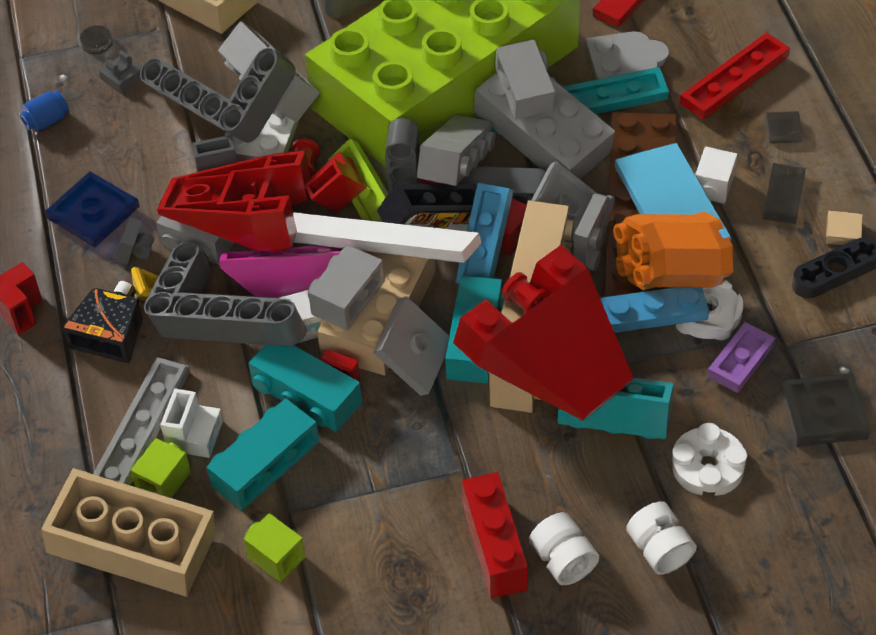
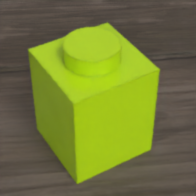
M157 438L154 439L130 470L136 488L169 498L174 496L191 473L185 450L175 443L170 442L168 444Z
M270 513L260 522L254 523L243 538L247 558L280 583L306 558L303 538Z

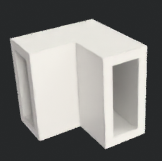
M174 388L160 426L166 443L172 442L179 445L185 450L186 454L210 458L223 424L221 409L199 405L196 392Z

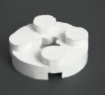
M726 280L722 285L703 288L706 302L712 304V309H714L709 311L708 320L676 324L678 331L702 339L725 340L730 337L731 332L737 328L741 321L743 299L740 293L737 295L732 290V284Z
M704 423L699 428L686 432L676 441L672 452L673 474L678 483L689 492L703 495V492H715V496L724 495L735 489L742 481L747 453L739 440L732 434L719 429L713 423ZM705 456L713 457L717 465L714 466L708 463L704 466L701 464L702 458Z

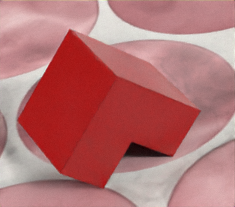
M341 152L337 153L310 177L311 180L305 184L311 200L335 213L342 210L367 188L353 160Z
M24 262L19 263L0 275V316L17 335H20L36 325L31 308L43 301L35 275Z

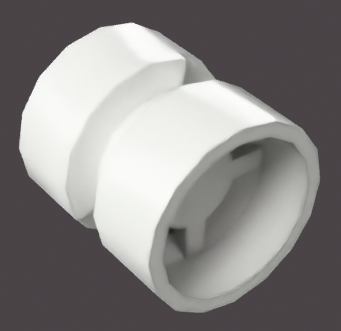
M659 501L642 508L627 524L626 531L637 547L644 550L643 556L656 574L663 575L677 570L687 563L696 551L697 545L684 527L679 526V520L666 502Z
M566 512L553 514L536 526L529 537V543L543 561H549L546 567L560 585H570L583 579L596 567L599 561V554L585 536H581V529Z

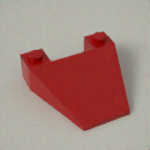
M304 150L270 154L171 178L157 207L158 215L256 251L269 250L271 252H281L287 248H292L297 229L291 205L308 201L309 198L305 184L311 180L306 152Z
M560 245L536 262L530 283L537 289L543 288L549 292L547 298L513 323L485 299L460 318L453 344L479 368L584 421L629 385L634 377L587 267L565 247Z

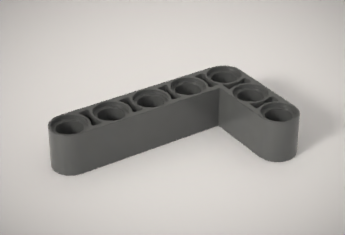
M269 47L263 48L256 54L230 99L159 58H150L143 64L140 70V78L145 84L245 143L252 142L259 136L295 75L294 64Z
M395 119L388 127L385 150L388 194L395 184H421L422 181L420 178H417L420 154L419 131L417 125L409 119ZM477 166L458 184L477 185L478 183L509 188L514 191L512 198L527 205L528 200L531 201L546 170L538 168Z
M195 241L182 242L173 249L144 304V311L157 333L165 338L293 346L302 341L307 333L304 321L295 304L289 299L202 294L211 276L212 268L199 244Z

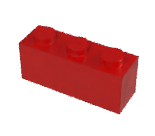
M495 472L463 479V507L490 599L528 590V566L499 473Z

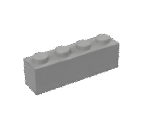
M240 21L218 51L227 59L224 64L238 75L241 73L238 77L241 81L260 50L267 47L276 49L260 33ZM295 68L294 78L273 111V114L282 120L287 116L297 123L320 92Z
M455 114L421 144L417 178L456 186L465 176L469 175L473 168L477 167L481 159L484 160L488 151L492 152L496 137L495 132H491L493 122Z

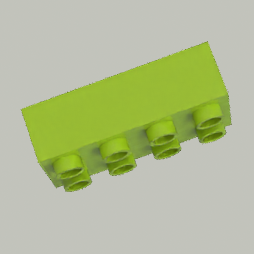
M384 0L378 7L346 28L335 32L331 38L305 54L308 81L320 92L311 104V109L346 137L357 141L366 153L386 168L385 150L388 127L393 120L404 118L413 121L418 127L420 147L455 114L478 118L474 112L475 90L497 73L495 68L497 48L534 39L539 52L544 51L548 68L579 46L580 0Z

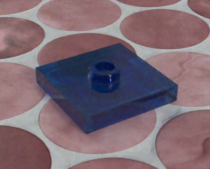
M89 171L45 211L48 220L96 248L134 213L140 205L136 197Z

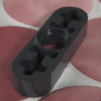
M868 237L858 238L798 266L793 275V291L800 297L814 298L876 269V240ZM831 263H839L842 264L846 268V270L843 272H834L828 268V265Z

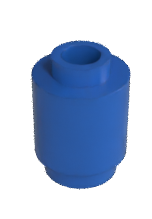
M58 90L52 93L47 91L22 104V112L19 113V116L27 130L33 129L36 133H39L63 120L64 115L69 113V107Z

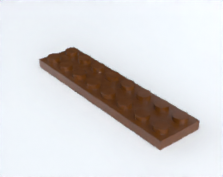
M612 112L611 128L615 130L613 147L610 150L608 195L614 196V206L607 226L604 297L673 288L655 287L643 291L630 283L627 276H620L615 266V259L618 256L617 241L614 237L613 229L616 224L622 223L626 217L640 214L615 169V159L676 143V114Z

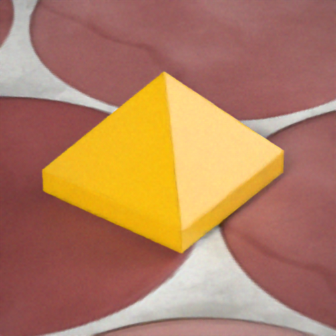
M134 266L131 269L133 286L136 289L135 298L146 301L159 276Z

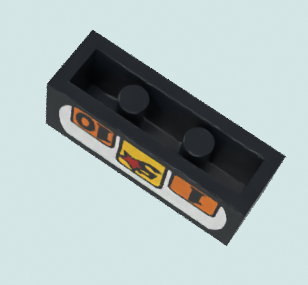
M395 184L377 209V212L382 222L467 231L477 185Z

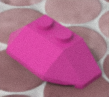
M316 245L292 247L281 252H271L269 250L222 251L219 265L220 269L255 297L281 298L308 290L311 283L315 279H319L325 272L330 259L334 255H338L343 248Z

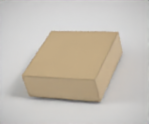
M828 210L826 244L845 245L861 238L863 214Z

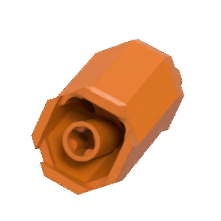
M705 211L693 215L637 214L626 217L622 223L616 224L613 229L614 237L617 241L618 257L615 259L616 269L620 276H627L630 283L643 291L655 287L712 288L722 285L726 281L723 278L729 277L734 272L733 245L729 237L722 238L719 232L720 229L724 228L721 220Z

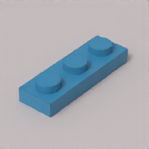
M483 183L477 184L467 231L479 233L482 243L464 263H459L455 283L459 284L461 275L494 279L513 190Z
M668 288L600 298L615 333L703 321L709 318V308L703 288Z

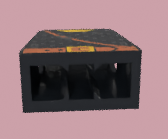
M120 281L113 292L98 288L92 289L62 327L68 348L129 364L143 319L139 301L134 297L136 294L135 287L128 282Z

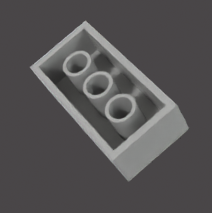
M497 73L475 90L474 112L483 120L492 121L493 129L540 169L547 171L550 164L558 161L576 177L581 179L610 154V150L613 147L615 130L557 82L558 96L554 97L553 111L514 119Z

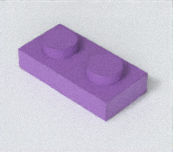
M745 322L708 368L707 377L739 393L773 349L776 338Z

